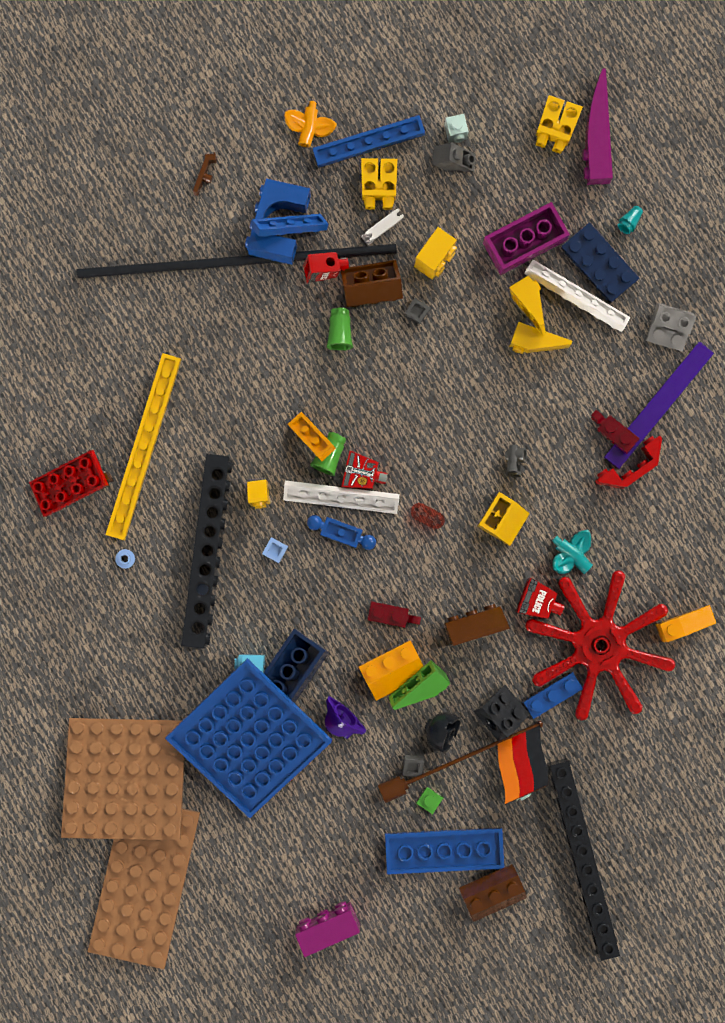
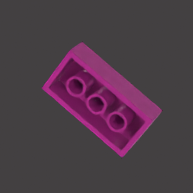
M550 202L485 236L483 245L501 276L566 242L570 234L553 203Z

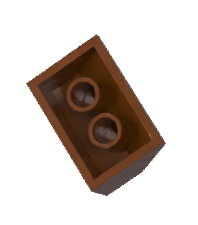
M396 260L349 267V269L341 270L347 307H358L364 304H377L384 301L403 299L401 277Z
M495 604L485 606V611L477 613L476 609L466 612V617L459 618L456 615L447 618L448 622L444 623L450 644L455 646L510 629L501 606L496 607Z
M513 864L459 887L473 922L527 898Z

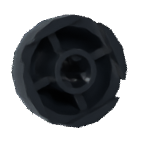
M443 712L435 715L432 719H428L425 729L427 730L426 737L429 744L442 753L447 752L451 747L448 743L453 736L454 738L459 731L460 717Z

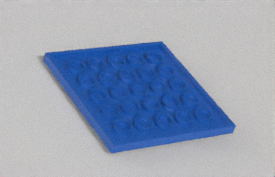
M248 658L165 738L249 818L332 742V739Z

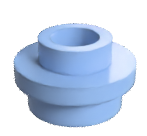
M123 549L117 553L115 560L119 567L127 569L133 566L135 555L132 551ZM124 555L128 556V561L125 563L122 561Z

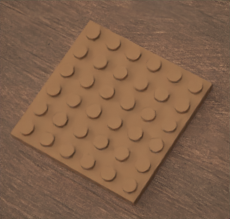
M69 718L61 838L181 840L185 757L165 738L182 720Z

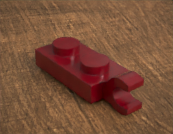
M597 410L592 413L591 419L600 426L597 431L624 453L628 454L640 440L639 437L611 415L606 419Z
M371 601L368 620L405 628L406 622L420 625L421 617L408 615L409 609Z

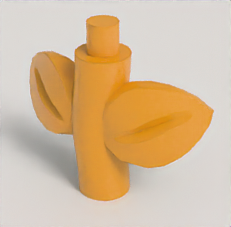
M309 101V106L305 108L304 113L299 110H287L284 114L288 128L295 132H301L298 145L301 147L310 148L314 135L321 138L327 137L337 126V123L330 118H317L318 110L316 109L317 103L315 101Z

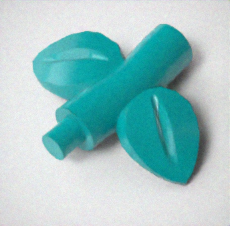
M589 530L576 533L571 538L570 543L566 539L561 540L558 536L552 540L557 546L556 549L560 552L553 559L552 566L555 572L559 574L569 573L575 564L585 574L593 566L584 555L591 547V534Z

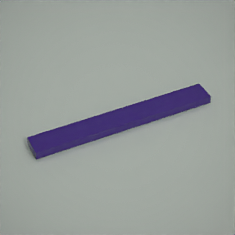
M699 341L627 428L640 438L638 443L628 454L624 453L616 445H613L603 458L615 468L620 469L714 353Z

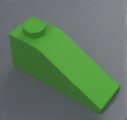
M431 660L389 696L391 706L396 710L435 697L450 685L447 674Z

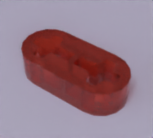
M416 503L412 506L411 516L420 523L432 529H440L444 525L445 518L440 512L422 503ZM422 507V511L426 513L427 516H415L416 512L414 511V509ZM429 515L433 518L439 516L441 524L432 525L433 521L428 518Z

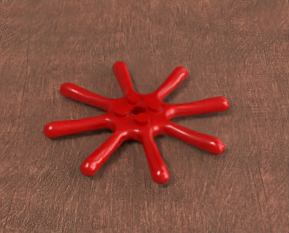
M622 571L613 572L604 613L597 620L589 616L569 577H562L558 581L560 589L581 621V628L577 632H571L535 619H529L525 625L528 632L569 641L575 647L573 655L533 675L532 682L535 686H543L577 664L586 666L587 676L575 711V716L578 720L583 721L588 718L596 679L601 671H607L612 675L632 714H639L642 711L641 702L620 671L619 663L622 659H632L669 672L675 668V661L671 658L634 650L626 645V638L629 634L668 614V609L664 604H658L625 626L620 627L614 624L613 615L625 581V574ZM598 640H602L605 643V647L601 651L596 648Z

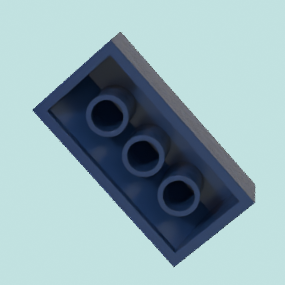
M293 629L264 671V674L295 703L330 652L296 629Z

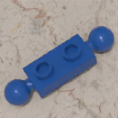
M312 515L307 520V526L311 530L322 529L321 536L357 548L358 543L366 550H371L376 546V539L372 535L361 536L362 529L326 517L325 522H322V519L317 515Z

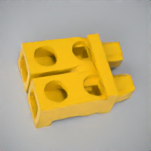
M549 95L535 135L537 136L536 146L545 148L549 140L555 142L552 151L561 154L565 146H568L583 107L567 101L561 119L558 120L565 100Z
M361 158L362 200H364L365 210H374L375 200H383V210L393 209L394 201H396L398 159H381L380 179H378V158Z

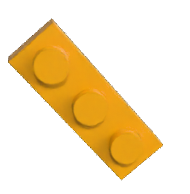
M302 412L288 423V426L321 461L336 449Z

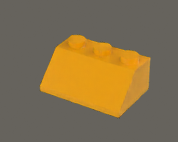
M411 640L360 665L359 669L377 701L395 692L424 666Z

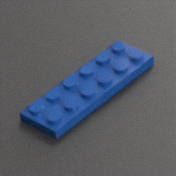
M502 828L385 833L387 874L504 868Z

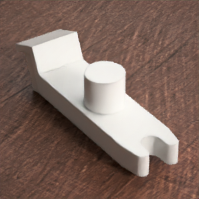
M399 209L391 212L361 236L367 246L401 221L404 215L397 216Z

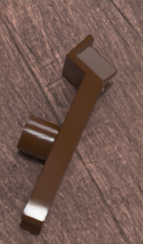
M215 152L214 154H205L203 165L193 189V195L195 196L199 195L203 182L209 184L212 182L213 176L207 174L210 163H216Z

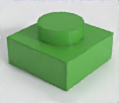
M426 787L416 804L433 815L443 797L429 787Z

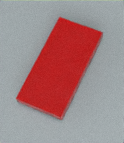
M90 450L29 482L43 517H47L109 486L94 450Z

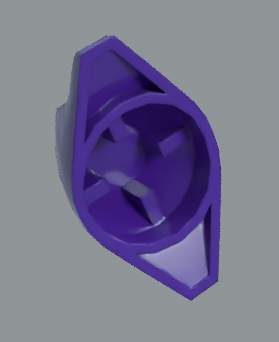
M328 696L326 699L327 714L324 722L327 730L335 736H343L346 739L353 734H364L366 729L357 717L342 703Z

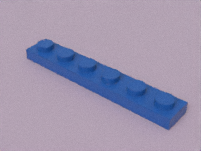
M420 115L320 145L312 148L317 166L320 168L424 136L425 130Z

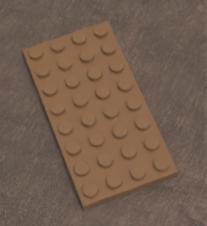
M182 808L181 840H113L89 943V953L165 969L200 812Z

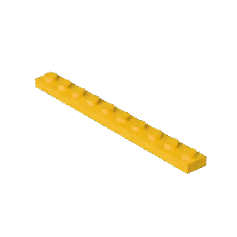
M162 353L105 534L107 536L124 541L126 539L180 367L181 358Z

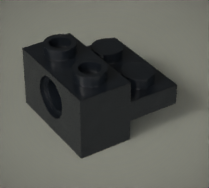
M506 685L502 686L474 710V713L497 741L508 738L530 715Z

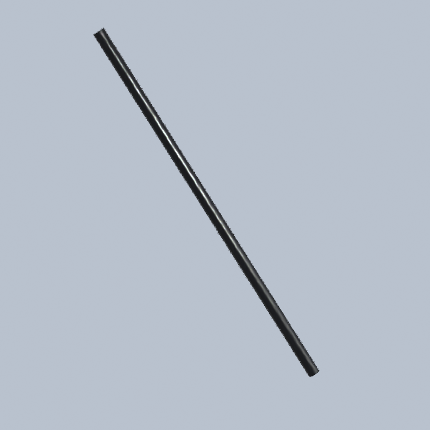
M396 244L297 251L294 261H305L309 254L336 252L338 258L397 253ZM246 255L77 269V277L89 278L279 262Z

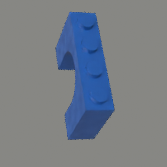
M266 179L265 184L260 187V202H257L255 205V219L268 218L271 213L280 209L307 213L311 198L310 188ZM250 223L251 235L250 237L247 236L245 242L249 255L293 265L297 250L296 240L276 235L258 236Z

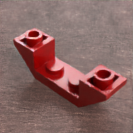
M651 436L643 442L645 446L641 450L649 459V462L645 459L637 465L639 469L634 472L630 470L621 476L623 480H621L614 468L609 471L604 469L597 474L599 478L595 480L596 484L624 489L658 465L662 437L654 438Z

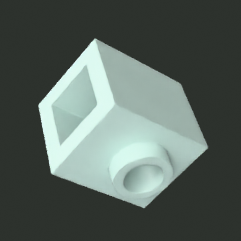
M460 114L447 117L444 126L448 143H459L466 140L469 131L465 115Z

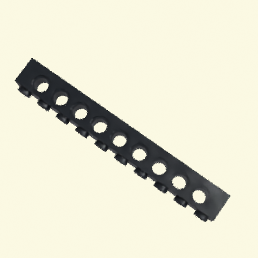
M206 454L181 646L205 649V646L210 644L211 634L207 633L208 625L212 626L213 614H210V608L215 605L216 595H212L213 587H217L218 576H215V569L219 568L221 558L217 556L218 549H222L223 538L220 537V530L225 528V519L222 518L223 511H227L228 500L225 499V492H229L230 481L227 480V475L232 473L233 462H229V456ZM215 471L223 473V477L220 480L212 478V474ZM212 490L220 491L221 494L218 499L210 497ZM209 509H216L218 515L215 518H209L207 516ZM208 527L216 530L213 537L205 536V530ZM210 546L213 548L211 556L206 557L202 554L204 547ZM203 565H208L211 568L210 574L207 576L200 574V568ZM201 584L208 586V592L205 595H200L197 592V588ZM199 603L204 604L206 607L203 614L195 612V606ZM197 622L203 625V631L199 634L194 633L192 630V626Z
M565 758L547 763L597 956L601 961L618 957L620 952L569 760Z

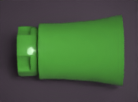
M346 308L331 309L327 348L330 350H350L353 348L349 310Z
M329 432L327 439L336 449L323 461L316 456L310 466L327 475L335 476L346 438L337 433Z

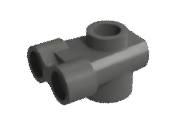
M509 445V451L505 452V459L508 462L507 473L511 477H521L520 463L527 462L526 448H520L518 445Z

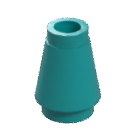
M634 206L619 219V230L625 234L634 232L643 214V210L639 206Z

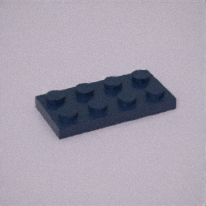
M590 222L561 246L565 254L610 304L639 280L635 272Z

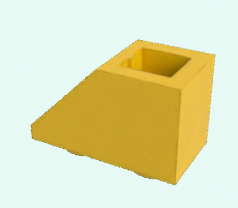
M268 481L247 482L248 503L255 507V509L266 508V504H270Z

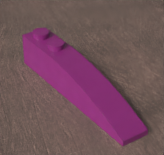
M602 68L598 77L587 118L585 149L582 151V159L586 161L583 177L587 179V185L610 184L613 179L606 68Z

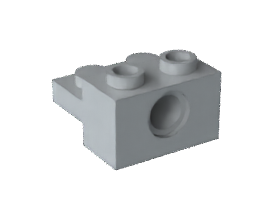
M657 303L646 341L683 351L688 335L693 328L696 315L692 312Z

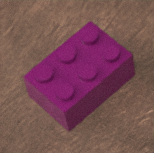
M345 901L335 905L336 909L329 912L325 909L317 913V917L311 920L307 917L299 921L295 936L304 957L360 933V923L351 902L347 904Z

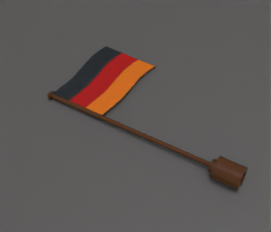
M537 721L538 723L518 731L506 739L491 743L408 781L397 776L379 784L378 787L384 802L387 803L406 795L405 790L409 789L408 784L498 745V762L505 788V805L548 786V769L541 746L540 728L543 726L542 721Z

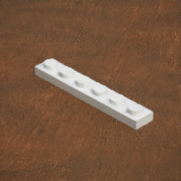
M532 260L524 273L527 276L529 275L533 281L536 280L548 290L557 293L563 299L574 303L580 309L589 312L595 318L604 321L620 332L624 330L630 319L626 314L535 260Z
M285 480L283 500L397 514L400 494Z

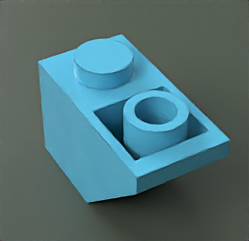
M240 654L237 659L235 658L234 670L248 658L264 673L265 655Z

